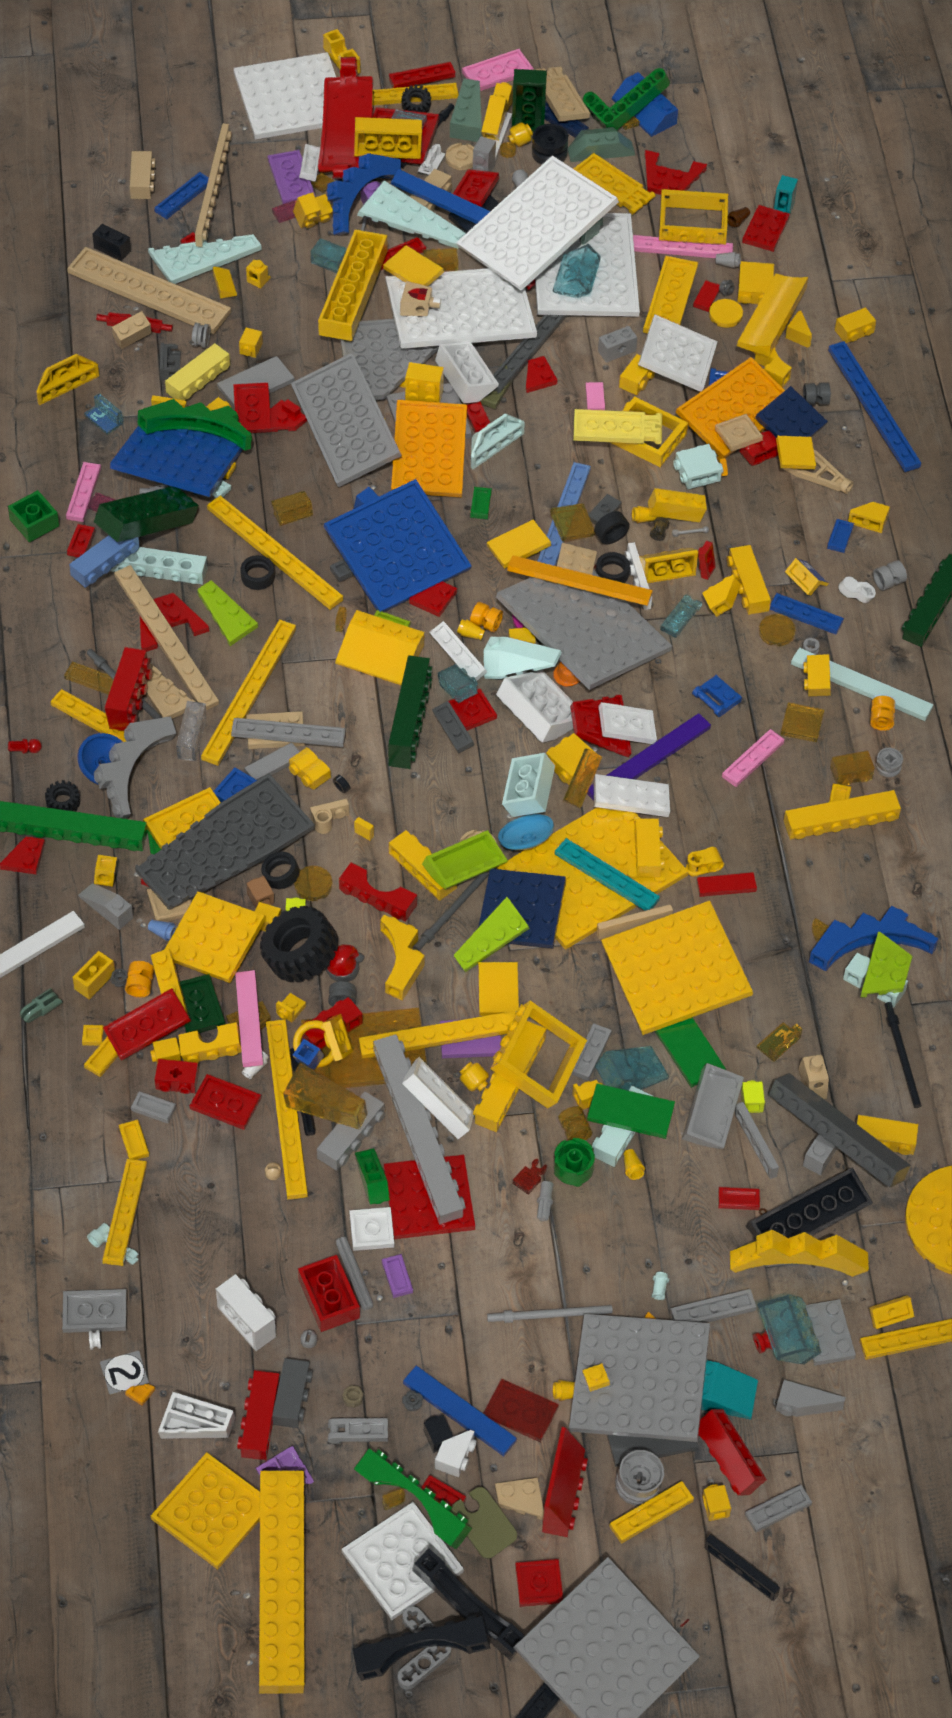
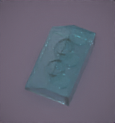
M589 243L563 255L552 290L554 293L579 298L588 295L592 291L601 256Z
M785 1295L757 1304L776 1360L804 1365L822 1353L819 1340L815 1335L812 1321L809 1318L806 1304L802 1297Z

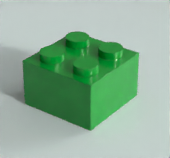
M39 490L8 506L10 521L28 542L59 527L58 512Z

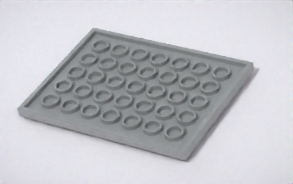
M593 570L592 575L598 576V574ZM530 577L497 592L496 598L546 647L561 650L562 653L559 660L589 690L670 652L672 649V645L628 602L622 599Z

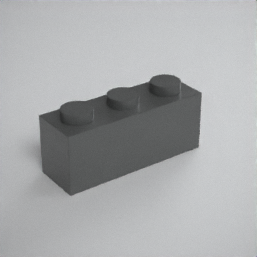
M284 1358L272 1415L273 1425L298 1429L299 1422L304 1421L305 1409L303 1408V1403L307 1402L309 1397V1389H306L307 1383H311L313 1377V1370H310V1362Z

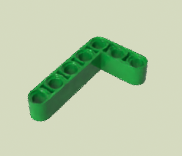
M657 68L610 108L591 91L585 93L583 102L589 112L604 128L614 127L618 130L669 86L670 80L664 69Z

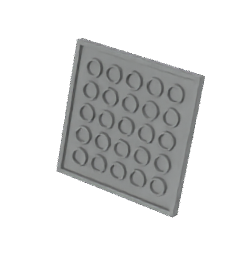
M584 1314L569 1431L698 1442L710 1323ZM602 1363L610 1385L590 1392L582 1370Z
M609 1557L513 1647L577 1718H638L700 1657Z

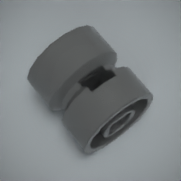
M829 382L818 383V385H815V383H804L803 398L810 405H815L816 403L819 405H830L831 390Z

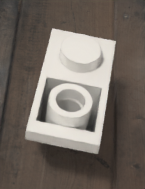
M469 1430L443 1441L435 1459V1469L459 1477L461 1471H465L468 1466L469 1459L467 1456L469 1452L473 1453L477 1440H474V1431Z

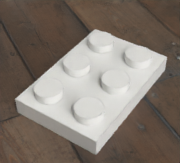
M603 702L599 705L603 737L653 744L657 741L653 710Z

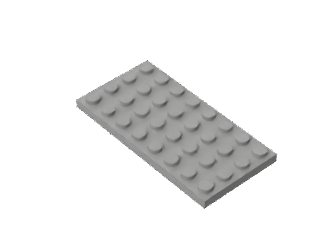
M353 352L291 383L338 487L402 456Z

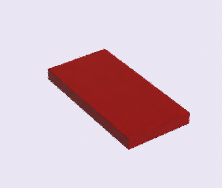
M171 988L106 1025L103 1029L122 1061L191 1020Z

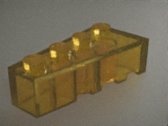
M301 1062L283 1092L286 1107L358 1130L368 1114L364 1099Z

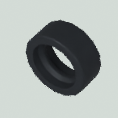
M613 511L599 519L594 527V532L603 544H613L627 534L630 524L621 512Z
M608 552L598 558L595 572L599 577L625 583L630 575V562L621 553ZM609 564H615L620 566L623 571L612 575L603 571L602 568Z
M261 555L250 556L241 564V580L246 587L253 590H263L274 582V563L269 558ZM259 567L266 569L268 574L264 577L254 578L249 576L247 572Z
M284 851L269 855L261 866L262 875L267 880L269 886L275 889H285L297 881L300 874V869L294 856ZM281 864L291 865L289 871L284 875L278 877L270 876V873L276 866Z

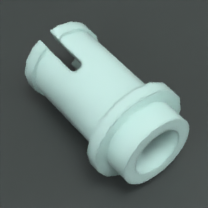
M656 1272L653 1276L652 1298L664 1300L666 1285L669 1282L668 1274Z

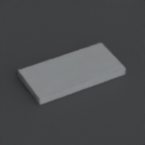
M276 356L218 382L217 387L235 409L233 384L268 382L270 394L295 381V378Z

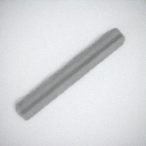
M346 1237L338 1238L336 1245L362 1309L365 1311L373 1308V1302Z

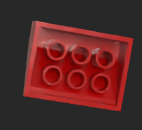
M561 1427L544 1506L542 1532L568 1538L569 1530H574L576 1518L572 1517L573 1510L578 1511L580 1498L576 1496L578 1490L582 1491L584 1478H581V1472L586 1471L588 1458H584L585 1449L566 1427Z

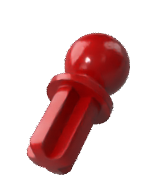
M22 739V741L8 742V751H22L23 754H26L27 751L38 753L42 748V744L38 739H31L29 741Z

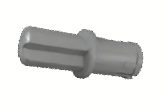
M550 1181L541 1182L540 1197L537 1198V1219L542 1222L549 1219L550 1206L553 1204L552 1191L554 1184Z

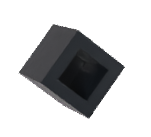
M444 1415L432 1416L424 1422L423 1431L433 1453L438 1452L442 1442L453 1437Z

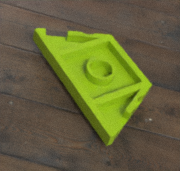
M878 932L861 997H867V994L878 993V995H884L889 992L899 993L904 990L912 955L881 932Z

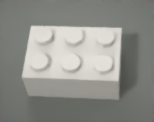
M235 1274L216 1288L217 1307L252 1348L257 1351L276 1337V1317L270 1308L266 1309L263 1306L259 1295L253 1294L249 1290L248 1283Z

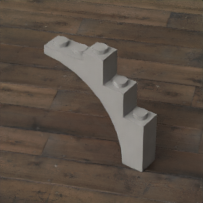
M171 716L130 723L124 730V738L127 742L114 744L109 751L111 762L100 764L94 771V779L98 783L99 788H107V796L111 800L112 812L116 818L127 819L131 814L127 786L129 775L136 759L146 750L158 744L171 741L176 735Z

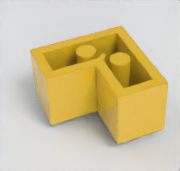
M313 192L298 197L293 209L300 228H311L316 223L328 222L333 214L326 194L315 197Z

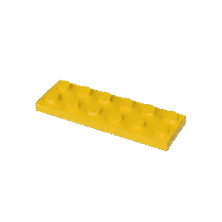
M665 256L643 327V333H648L654 315L681 325L697 272L698 262Z

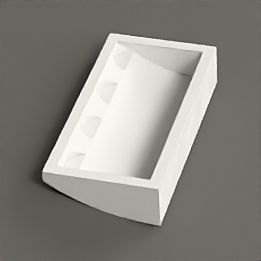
M418 1057L408 1070L402 1084L457 1139L461 1138L470 1130L474 1116L473 1110Z

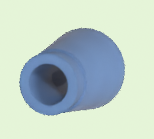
M153 919L148 924L149 931L166 941L171 939L177 928L172 922Z

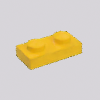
M908 1295L869 1307L875 1329L915 1317L911 1298Z

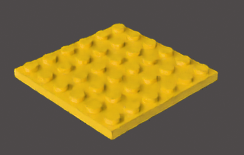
M710 901L601 939L602 946L642 1035L753 995V990Z

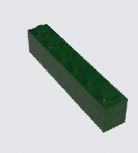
M949 554L946 560L942 559L939 571H935L932 576V583L927 584L924 596L919 597L916 604L917 608L911 610L909 621L904 622L901 629L903 631V640L923 647L951 600L952 554Z

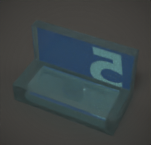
M100 393L95 395V406L85 412L84 415L108 435L123 425L122 412Z

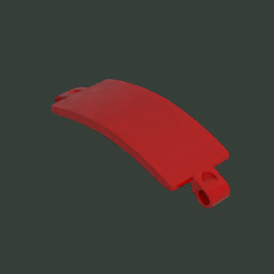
M341 57L340 77H326L324 79L323 124L318 171L333 172L332 179H343V170L359 168L360 156H354L355 117L373 118V77H357L356 57Z

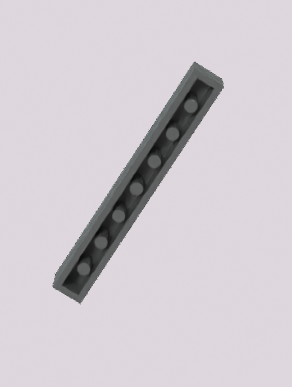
M790 1073L775 1079L769 1093L770 1097L889 1188L905 1180L911 1165Z

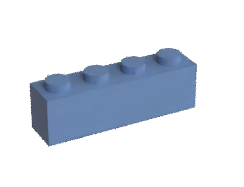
M108 535L69 564L71 576L86 588L96 582L103 574L108 573L111 568L123 562L130 554L135 553L139 548V538L136 537L117 542Z

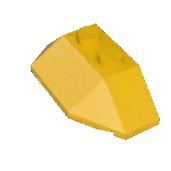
M74 354L46 368L42 373L36 391L38 404L42 405L99 377L98 364L79 354Z

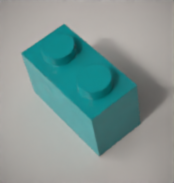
M784 175L781 176L776 189L775 210L791 214L795 204L798 179Z

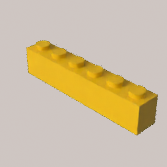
M891 790L786 810L783 821L789 839H802L806 836H819L827 832H839L842 829L848 828L855 829L859 826L875 825L884 821L892 822L899 818L901 807L895 791Z
M526 1021L507 1062L527 1075L546 1040L547 1028ZM494 1072L490 1079L491 1085L489 1088L484 1089L481 1097L483 1100L475 1106L473 1115H475V1124L497 1133L519 1088Z

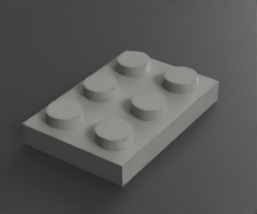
M126 1289L63 1291V1333L96 1332L97 1330H100V1332L126 1331Z
M840 1299L799 1306V1313L814 1366L855 1359L856 1354Z

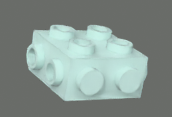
M709 444L676 452V458L673 461L676 471H679L681 482L685 483L687 489L721 481L723 467L721 463H718L716 453Z

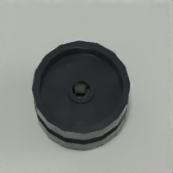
M544 124L534 130L532 156L538 163L543 165L551 156L562 162L567 158L569 135L562 126Z

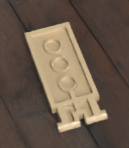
M562 67L547 68L546 101L558 121L589 118V110L568 76L562 74Z

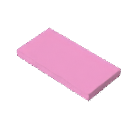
M516 49L463 67L462 73L466 79L480 81V91L496 86V83L512 81L514 69L533 70L534 68L520 49Z

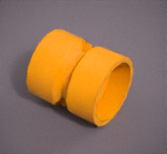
M479 601L473 608L470 621L479 627L484 625V629L495 633L501 624L503 611L494 607L490 609L489 605Z
M889 696L873 698L870 725L879 731L890 730L894 726L895 700Z
M133 961L129 964L128 978L125 985L127 994L139 998L150 994L151 981L154 975V967L150 963Z

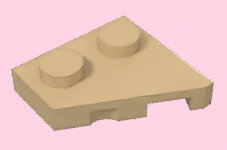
M538 1477L495 1484L497 1502L500 1508L512 1509L523 1515L525 1513L537 1516V1519L543 1520L544 1509Z

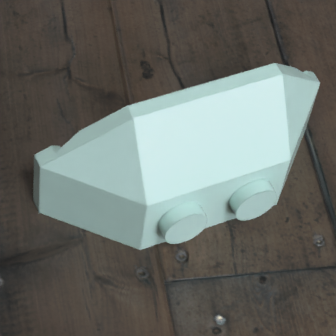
M505 413L479 432H476L472 437L471 468L475 469L524 434L525 422Z

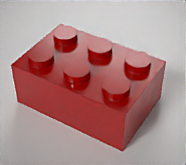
M337 1255L298 1268L299 1283L320 1332L360 1318V1306Z

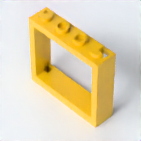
M662 189L659 240L726 245L727 193ZM666 207L722 211L721 229L665 225Z
M530 1000L524 1005L521 1004L519 1009L516 1010V1017L507 1028L509 1032L501 1040V1048L493 1056L494 1062L490 1069L548 1109L558 1103L587 1040ZM528 1017H531L570 1045L548 1090L507 1062Z

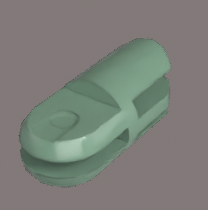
M49 988L32 999V1002L21 1010L20 1016L24 1018L25 1022L29 1023L40 1016L46 1015L63 1002L53 992L52 988Z

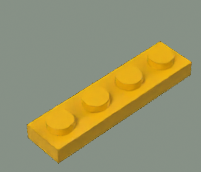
M167 948L150 955L161 994L172 988L189 1017L170 949Z
M681 1481L610 1523L609 1527L622 1544L694 1501V1497Z

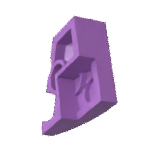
M293 1446L255 1467L259 1476L260 1471H304V1484L314 1482Z

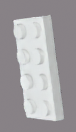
M595 774L594 807L669 817V784Z

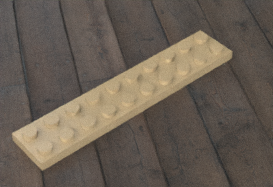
M87 247L81 251L67 268L69 274L194 326L196 322L201 323V325L210 324V333L212 334L218 330L231 313V307Z

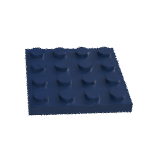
M491 869L478 928L502 901L508 897L530 928L508 944L554 949L566 886V876Z

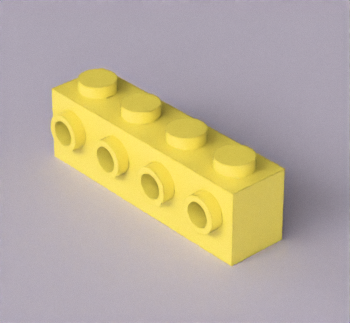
M214 343L165 380L166 393L174 399H189L192 394L202 389L209 381L214 380L217 375L228 369L230 366L229 353Z

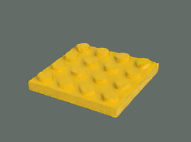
M209 787L144 818L143 822H147V829L160 849H162L164 844H170L174 841L179 833H185L189 830L190 825L194 822H200L204 819V815L221 802Z
M198 891L165 949H170L174 963L231 983L262 928L266 917L263 914Z
M206 1452L150 1517L156 1524L218 1570L260 1521V1491Z

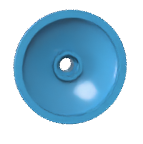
M533 814L523 816L506 824L500 830L498 839L503 847L510 850L533 849L551 836L554 831V823L546 815Z

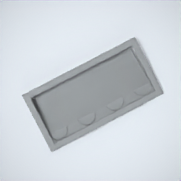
M708 1063L702 1068L683 1133V1140L711 1148H724L744 1077Z

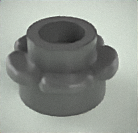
M723 280L719 286V291L724 296H729L735 289L732 280Z
M124 969L114 970L110 977L111 983L115 984L116 987H123L126 985L128 973Z
M408 1391L402 1398V1403L409 1411H417L422 1406L423 1397L420 1393Z

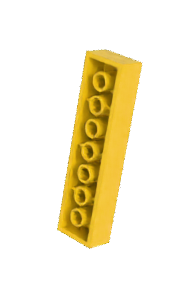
M354 230L318 319L320 336L348 341L353 340L388 251L387 235Z

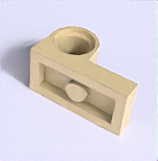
M347 799L310 807L311 821L315 824V830L321 834L331 831L332 819H341L349 816V803Z

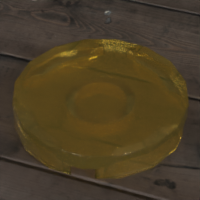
M781 614L766 616L759 625V635L769 645L784 646L789 644L793 640L796 631L793 621Z
M308 866L300 870L299 877L294 883V888L299 897L308 901H318L322 897H327L331 892L332 878L326 869L319 866Z

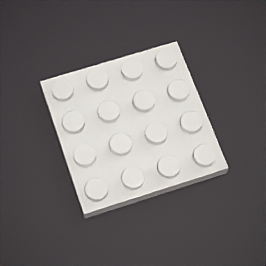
M654 315L638 365L701 392L707 379L717 341Z
M414 1502L342 1548V1554L391 1620L401 1615L406 1608L414 1606L435 1592L412 1571L414 1563L428 1548L445 1562V1565L456 1577L464 1572V1568L442 1539L434 1534L433 1527Z

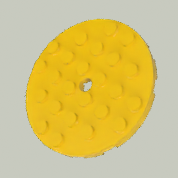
M947 1166L928 1174L915 1186L906 1206L905 1225L907 1234L910 1236L914 1248L924 1260L927 1259L934 1264L935 1268L951 1275L952 1166Z

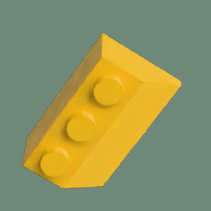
M682 548L639 556L647 583L695 576L698 550Z

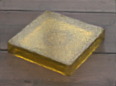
M583 503L551 508L550 513L562 541L593 537L595 535L594 527Z
M788 702L781 735L817 742L824 710Z

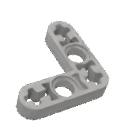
M408 1607L403 1612V1624L410 1632L416 1633L426 1627L434 1626L417 1607ZM409 1614H410L411 1616L417 1615V1616H416V1621H417V1622L419 1623V1625H420L418 1628H417V1624H416V1622H415L414 1620L408 1621V1620H409ZM438 1646L426 1647L398 1672L399 1686L406 1690L414 1688L448 1660L451 1655V1647H446L444 1654L439 1652L435 1660L433 1656L437 1653ZM422 1659H428L431 1666L427 1669H421L418 1662ZM414 1666L416 1672L411 1676L412 1681H403L404 1674L410 1676L413 1673L412 1667Z

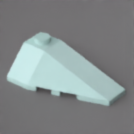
M490 637L484 648V668L487 671L484 677L485 679H503L512 673L520 675L523 674V671L529 669L537 671L554 667L562 652L558 649L509 637Z

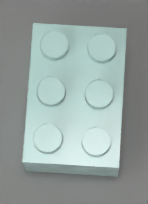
M546 753L512 758L502 805L512 817L546 812L555 765Z

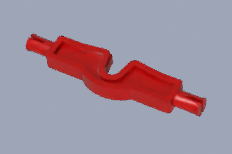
M109 312L108 315L97 314L96 321L106 322L107 326H115L130 318L131 314ZM146 317L151 324V332L161 333L162 330L172 332L173 325L163 324V320Z

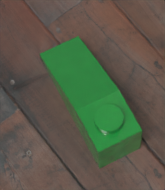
M375 1149L355 1152V1158L369 1204H381L389 1201L387 1179Z

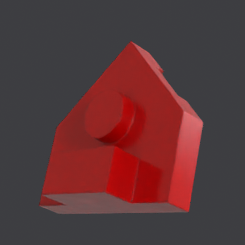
M281 399L270 409L271 432L286 429L296 431L307 422V418L301 413L299 406L288 399L286 401Z

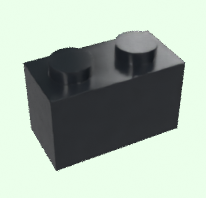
M101 224L92 233L94 248L119 261H122L131 252L130 237L111 227Z

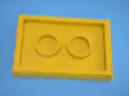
M407 245L383 265L384 270L405 283L409 281L424 286H429L444 273L442 267Z
M534 520L487 542V547L504 569L508 567L512 555L527 558L551 546V541Z
M478 962L479 1016L518 1010V962Z

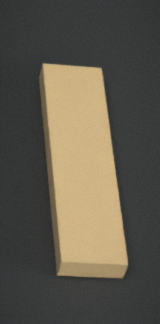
M666 905L600 922L597 924L598 939L607 938L673 914L672 906Z

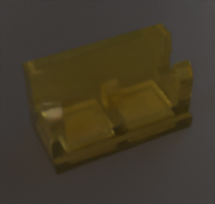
M305 491L271 501V505L275 510L273 514L280 526L313 516L312 503Z

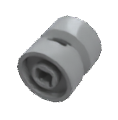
M895 560L886 566L883 565L874 569L873 578L877 587L884 591L893 587V585L904 583L907 580V573L903 564L899 560Z

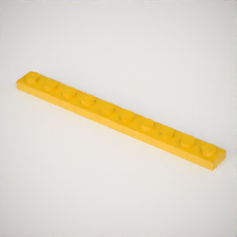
M221 495L207 504V509L262 555L269 558L274 565L329 610L343 601L342 594Z
M279 619L204 749L201 760L219 766L235 738L231 736L234 718L245 719L295 633L296 625Z
M286 1019L266 1021L287 1200L308 1197Z

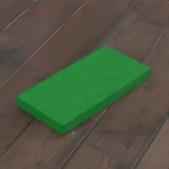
M693 1017L655 1031L691 1088L698 1085L702 1068L707 1063L726 1070Z
M597 1083L587 1121L666 1139L675 1101Z

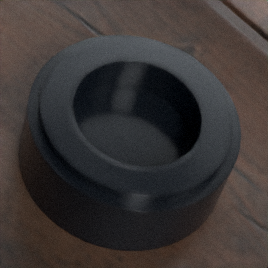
M338 774L333 778V783L340 792L346 793L351 789L349 783L341 775Z

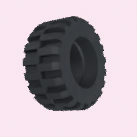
M300 906V908L292 907L289 911L284 910L280 916H275L272 919L273 922L266 926V932H263L261 936L262 941H260L261 955L275 975L282 980L294 982V980L295 982H303L304 979L310 980L314 975L321 974L324 968L327 969L330 965L329 962L336 955L334 951H337L338 935L324 914L314 907ZM308 937L302 946L290 951L295 943Z

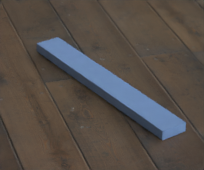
M573 463L547 533L551 546L540 552L538 562L556 566L561 544L565 542L591 466Z

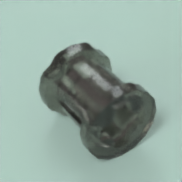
M655 518V526L650 531V536L654 540L662 541L665 539V531L669 528L670 524L666 518Z

